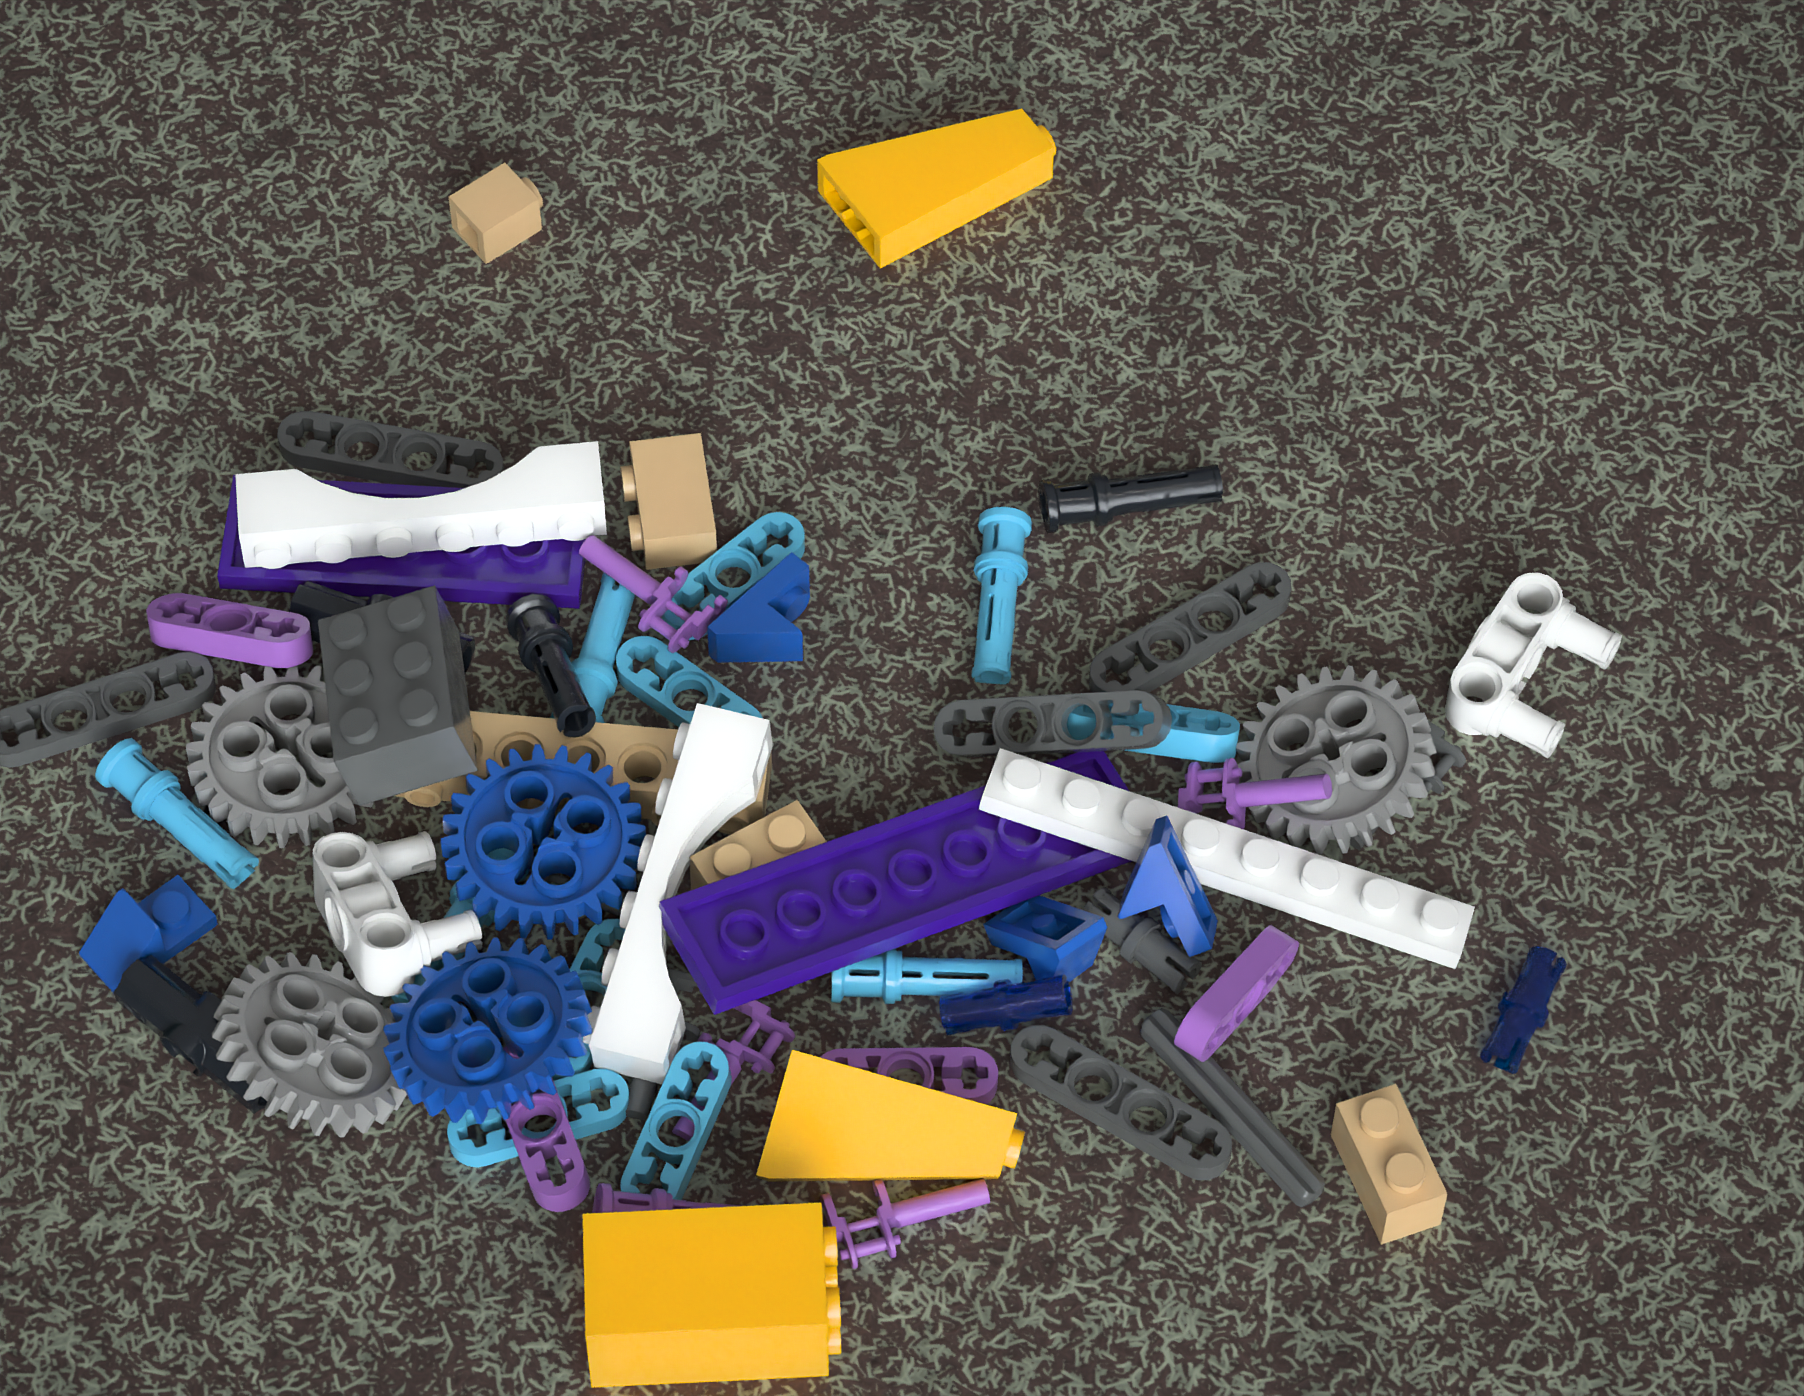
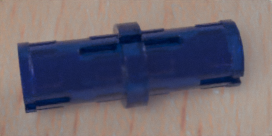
M1533 946L1529 949L1527 958L1512 990L1509 993L1504 992L1498 1003L1500 1015L1485 1047L1482 1048L1480 1058L1483 1062H1490L1494 1055L1497 1058L1493 1066L1511 1074L1518 1072L1520 1062L1535 1030L1538 1027L1543 1028L1549 1017L1548 1002L1567 966L1563 957L1557 958L1555 964L1551 965L1556 958V952L1540 946Z
M1062 974L1043 978L1042 980L1014 984L1009 979L998 980L990 988L966 993L941 995L939 1006L943 1028L946 1029V1034L955 1035L970 1030L998 1026L1003 1031L1014 1030L1022 1022L1047 1017L1068 1016L1073 1013V998L1069 981H1067L1066 975Z

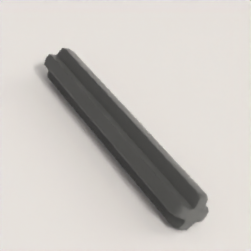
M1161 1008L1148 1016L1141 1024V1037L1297 1206L1305 1207L1316 1200L1323 1193L1325 1186L1324 1178L1211 1056L1206 1061L1201 1062L1174 1044V1039L1181 1023L1169 1010Z

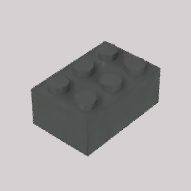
M435 585L318 620L333 759L359 806L478 771L459 630Z

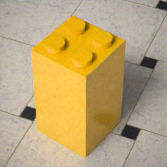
M822 1202L583 1213L585 1337L591 1387L829 1376L828 1355L841 1354V1316L837 1276L836 1226L823 1227Z

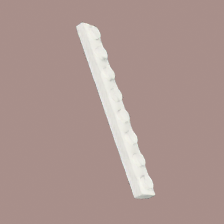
M1001 748L999 749L979 806V810L1137 862L1155 820L1167 815L1200 884L1456 969L1461 957L1475 909L1474 906Z

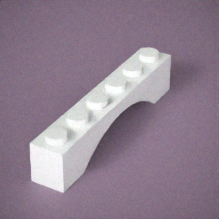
M598 441L540 446L516 465L487 481L455 492L422 498H381L351 493L321 483L297 469L235 474L238 531L245 568L263 567L277 569L294 563L316 561L339 563L348 558L380 555L396 558L413 552L434 550L459 552L469 547L499 544L522 546L531 541L553 539L579 541L591 535H607Z
M697 703L691 724L681 723L673 749V758L679 760L673 780L663 779L657 796L655 813L660 815L661 819L656 835L646 834L641 845L638 871L644 873L638 892L628 891L623 902L619 924L620 928L626 930L620 949L610 948L603 966L601 984L608 987L602 1006H592V1012L587 1016L593 1031L592 1034L583 1037V1043L589 1044L594 1068L609 1069L618 1074L663 1084L671 1063L680 1049L686 1026L682 1006L670 981L666 966L667 932L662 925V912L659 908V903L676 895L683 876L690 865L689 857L699 852L705 842L731 817L756 801L773 747L770 720Z

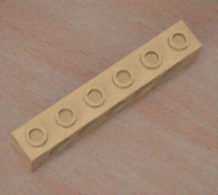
M470 711L478 771L469 774L486 780V760L490 758L502 768L509 766V750L513 748L520 754L523 761L532 760L535 744L541 745L545 759H554L561 745L567 746L568 762L576 764L580 757L588 752L592 758L591 772L596 773L607 765L612 766V786L628 782L630 785V800L628 803H640L641 819H651L655 825H659L661 816L655 813L658 792L664 778L673 780L679 760L673 758L677 729L595 722L594 727L588 733L572 738L564 736L563 731L560 732L554 718ZM771 753L756 801L731 817L718 830L719 832L731 835L765 817L772 769ZM468 774L396 795V797H405L408 802L416 806L433 807L441 801H451L453 793L469 795L466 787V776ZM641 776H649L654 778L653 781L648 783H637L632 781L635 778ZM530 798L524 799L516 805L520 808L535 809L541 806L543 802ZM564 798L561 800L555 811V818L558 812L560 813L565 804L571 799Z

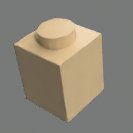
M505 162L449 196L452 228L485 264L542 230L540 208L543 207V200L540 192L527 177L520 179Z

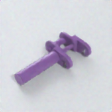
M594 535L589 536L579 550V554L644 602L651 605L648 610L643 609L640 612L639 617H641L638 628L642 632L653 628L670 641L667 649L671 653L677 652L681 647L685 649L689 645L688 640L691 637L699 641L707 632V627L727 607L728 600L722 595L717 596L715 599L714 608L707 605L701 612L696 610L692 615L672 601L673 596L682 588L688 577V571L681 566L675 571L674 580L668 576L660 583ZM668 609L685 621L678 630L661 619V616Z
M1234 758L1225 759L1223 768L1202 770L1199 762H1191L1188 766V772L1185 774L1187 788H1179L1178 808L1197 814L1202 811L1203 804L1226 802V809L1233 816V819L1227 820V824L1244 830L1246 807L1329 799L1332 795V782L1328 774L1239 784V777H1242V769L1238 768ZM1222 781V793L1203 795L1204 783Z
M757 1000L734 1008L752 1017L751 1024L739 1042L733 1040L728 1043L720 1038L714 1044L711 1041L712 1037L704 1032L697 1041L714 1044L723 1051L731 1070V1085L740 1073L744 1060L753 1064L751 1067L753 1072L759 1074L762 1069L772 1074L775 1070V1066L770 1060L782 1040L790 1043L795 1038L794 1032L789 1028L790 1024L785 1020L780 1022L772 1018L771 1008ZM761 1029L769 1033L770 1036L761 1050L757 1052L747 1046L757 1030ZM712 1070L706 1077V1079H710L713 1081L716 1078V1076L713 1075ZM694 1096L690 1103L700 1111H703L705 1106L698 1105ZM681 1116L672 1132L690 1141L695 1131V1125L688 1118Z
M877 1179L872 1182L875 1195L879 1199L876 1216L847 1224L844 1217H838L830 1193L820 1195L823 1211H826L828 1226H836L837 1243L843 1242L845 1246L844 1250L839 1251L841 1260L849 1258L852 1269L858 1267V1258L885 1250H887L891 1258L897 1256L895 1245L901 1244L899 1235L892 1236L890 1228H901L990 1203V1196L984 1179L974 1180L894 1203L890 1202L883 1180ZM879 1226L882 1237L858 1244L853 1243L850 1233Z

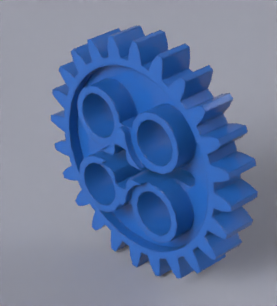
M535 744L532 760L523 761L520 754L513 748L509 750V766L502 768L490 758L486 760V780L476 775L468 774L466 776V787L469 795L453 793L451 803L452 811L455 814L443 815L442 819L444 833L448 835L441 838L442 857L449 858L445 862L447 880H459L456 883L458 900L463 901L475 897L473 900V912L477 918L494 910L495 930L497 931L504 929L511 920L519 921L520 938L524 939L530 933L533 924H542L547 940H552L556 923L564 922L568 930L573 935L579 934V917L586 915L597 925L602 923V903L619 910L622 907V893L619 888L635 890L636 872L633 869L638 868V858L641 849L639 846L642 845L646 836V829L644 825L637 824L641 821L640 803H628L630 800V785L628 782L612 786V766L607 765L593 773L591 772L592 758L590 753L586 752L576 764L568 762L567 746L561 745L554 759H545L541 745ZM530 798L543 802L541 806L535 809H524L516 805L518 802ZM564 798L571 799L565 804L561 812H558L555 818V811L561 800ZM553 823H554V839L548 837L549 831H550V829H551ZM580 823H592L600 827L597 831L589 834L577 833L573 830ZM533 844L540 845L538 848V853L536 854L535 858L533 852ZM501 848L515 853L506 860H495L487 856L490 852ZM532 865V873L527 882L523 885H517L516 883L522 879ZM556 873L566 874L572 878L562 885H552L544 881L547 876Z
M495 937L490 942L487 952L479 953L473 942H469L466 945L465 958L457 960L446 951L442 953L444 968L436 971L430 967L423 966L420 969L426 981L422 986L415 984L403 985L402 988L409 1003L391 1004L390 1010L396 1022L384 1026L383 1031L390 1044L383 1049L398 1087L405 1089L413 1105L423 1101L428 1114L432 1117L445 1108L452 1123H457L467 1110H471L477 1124H483L489 1109L497 1108L504 1120L509 1119L511 1103L518 1100L529 1110L535 1108L532 1093L540 1089L545 1093L554 1095L557 1093V1090L551 1078L555 1074L572 1077L575 1074L569 1057L586 1055L587 1050L581 1037L592 1034L593 1031L587 1017L592 1012L577 972H570L567 962L562 955L551 959L548 949L544 944L539 945L529 953L523 938H518L509 951H504L499 938ZM462 1001L471 1008L478 1021L473 1023L467 1008L457 1002ZM503 1037L508 1050L519 1058L515 1059L503 1049L498 1038Z

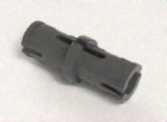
M1103 887L1099 889L1093 897L1099 901L1098 905L1110 915H1106L1089 900L1084 906V911L1104 918L1107 925L1104 936L1121 948L1120 955L1130 964L1135 960L1169 986L1175 994L1178 995L1188 983L1183 980L1185 978L1184 975L1171 965H1175L1191 979H1194L1200 972L1202 962L1196 958L1189 957L1183 949L1161 933L1162 926L1152 917L1143 919L1138 914L1119 919L1117 915L1121 901L1108 888Z

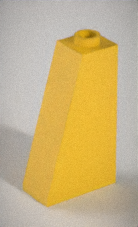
M1017 109L825 155L817 160L818 192L879 268H882L1052 179L1053 157L1056 154V146L1051 134L1044 126H1036L1023 109Z
M792 1050L756 1176L766 1181L998 1179L1002 1166L1015 1169L1025 1131L1013 1128L1017 1113Z

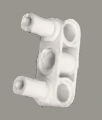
M1526 573L1518 576L1511 583L1491 615H1488L1481 623L1466 653L1454 669L1445 705L1446 718L1450 725L1459 732L1468 735L1483 734L1488 736L1490 734L1494 737L1502 734L1549 758L1562 737L1565 724L1519 701V694L1526 685L1521 680L1523 677L1531 678L1547 646L1552 649L1560 646L1599 665L1600 668L1605 670L1620 646L1622 635L1617 632L1614 633L1576 613V606L1570 604V600L1563 597L1559 584L1550 576L1542 573ZM1524 609H1533L1539 611L1541 614L1526 612ZM1467 696H1475V697L1481 698V699L1484 700V701H1483V702H1474V701L1468 700V699L1465 698V697H1467Z
M426 831L419 832L414 836L375 844L371 840L366 842L362 837L353 833H330L321 837L313 848V881L316 906L327 924L334 945L343 953L359 984L365 991L374 995L387 997L403 993L402 987L404 984H413L415 975L422 973L420 969L423 966L430 967L431 962L442 959V953L446 951L452 955L463 953L469 942H473L477 950L482 948L480 940L482 939V931L473 910L470 909L454 916L420 923L416 919H410L400 901L398 892L392 882L393 880L436 869L434 861L436 860L435 848L430 835Z

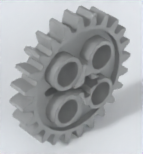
M316 665L307 678L299 677L297 666L289 667L285 677H277L272 667L265 666L263 672L264 680L257 683L248 674L242 673L240 675L243 689L235 692L231 688L222 685L219 691L223 705L204 702L202 708L206 722H192L191 724L194 742L186 744V752L190 764L187 766L191 786H195L194 789L199 806L208 805L210 817L216 823L227 819L230 835L236 837L247 827H250L254 845H259L268 833H275L279 848H285L289 835L298 833L304 845L308 846L311 845L313 829L320 828L326 835L335 833L333 820L338 817L354 825L357 821L353 804L358 805L336 767L333 757H321L328 752H333L326 688L321 666ZM286 715H301L294 720H281ZM255 722L260 723L265 728V731L256 725ZM275 745L280 749L278 752H276ZM242 751L254 752L246 757L234 756L235 754ZM297 754L299 755L300 763L297 762L295 759V755ZM306 774L322 787H316L307 779ZM282 789L295 790L287 795L274 794ZM373 802L361 806L371 808Z
M1349 665L1344 670L1341 680H1333L1328 667H1322L1319 683L1311 684L1308 678L1301 673L1297 675L1299 690L1291 693L1280 685L1275 687L1280 701L1276 706L1260 701L1257 703V708L1263 721H1245L1243 727L1251 741L1239 742L1236 746L1239 758L1244 760L1237 764L1238 768L1242 769V777H1239V781L1253 782L1281 779L1287 776L1290 778L1328 774L1332 782V795L1329 799L1249 807L1256 823L1266 822L1265 824L1270 836L1274 840L1287 832L1286 835L1291 846L1300 848L1309 837L1316 854L1323 853L1329 840H1336L1343 854L1348 853L1350 838L1359 835L1362 842L1367 847L1373 845L1372 829L1379 826L1382 830L1392 835L1395 833V828L1391 817L1395 813L1408 818L1414 816L1408 797H1427L1428 792L1421 778L1435 775V769L1429 756L1436 753V747L1431 734H1428L1431 732V728L1425 713H1419L1420 710L1413 694L1403 696L1397 680L1393 679L1382 687L1377 671L1372 669L1362 682H1359L1353 666ZM1353 720H1362V722L1357 724L1356 726L1349 728L1344 727L1346 724ZM1294 743H1305L1304 746L1297 750H1285ZM1384 768L1381 772H1379L1376 775L1369 777L1364 776L1368 771L1372 769Z
M287 953L281 965L270 956H266L258 969L248 964L239 979L233 978L213 1016L218 1020V1023L212 1032V1038L223 1042L216 1057L221 1061L235 1062L227 1075V1079L229 1081L246 1080L249 1087L243 1098L248 1101L262 1096L267 1100L264 1115L267 1117L274 1115L279 1109L287 1112V1123L291 1129L298 1125L301 1118L309 1120L311 1130L316 1136L321 1134L327 1123L331 1124L339 1137H345L352 1124L363 1134L368 1132L374 1120L383 1125L392 1111L398 1110L407 1095L404 1088L400 1089L383 1049L390 1044L383 1031L384 1026L396 1022L390 1008L384 1009L381 1005L385 996L368 993L359 984L356 977L351 981L343 977L344 969L341 962L337 961L331 971L322 969L318 956L312 954L306 966H301L293 953Z

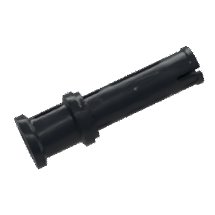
M1217 464L1108 479L1105 474L1101 475L1097 472L1090 473L1087 480L1053 484L1050 479L1040 480L1038 486L1039 506L1047 534L1057 532L1059 526L1093 521L1097 527L1106 526L1108 522L1113 520V516L1128 513L1170 509L1193 504L1219 503L1222 501L1221 494H1223L1222 478Z
M538 594L524 596L514 602L507 612L505 620L508 632L514 640L519 641L518 654L522 664L526 669L536 673L543 693L555 717L558 730L560 732L563 731L566 737L576 738L583 736L594 727L596 716L570 660L573 651L572 639L565 628L559 626L561 619L559 609L551 598ZM523 616H526L530 627H525L522 620Z

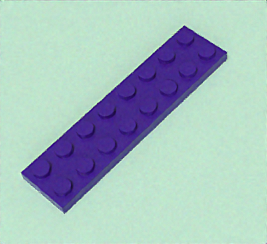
M1104 751L1077 752L1047 763L1129 791ZM985 785L660 901L659 908L662 912V925L713 1014L716 1015L1131 862V860L979 810Z

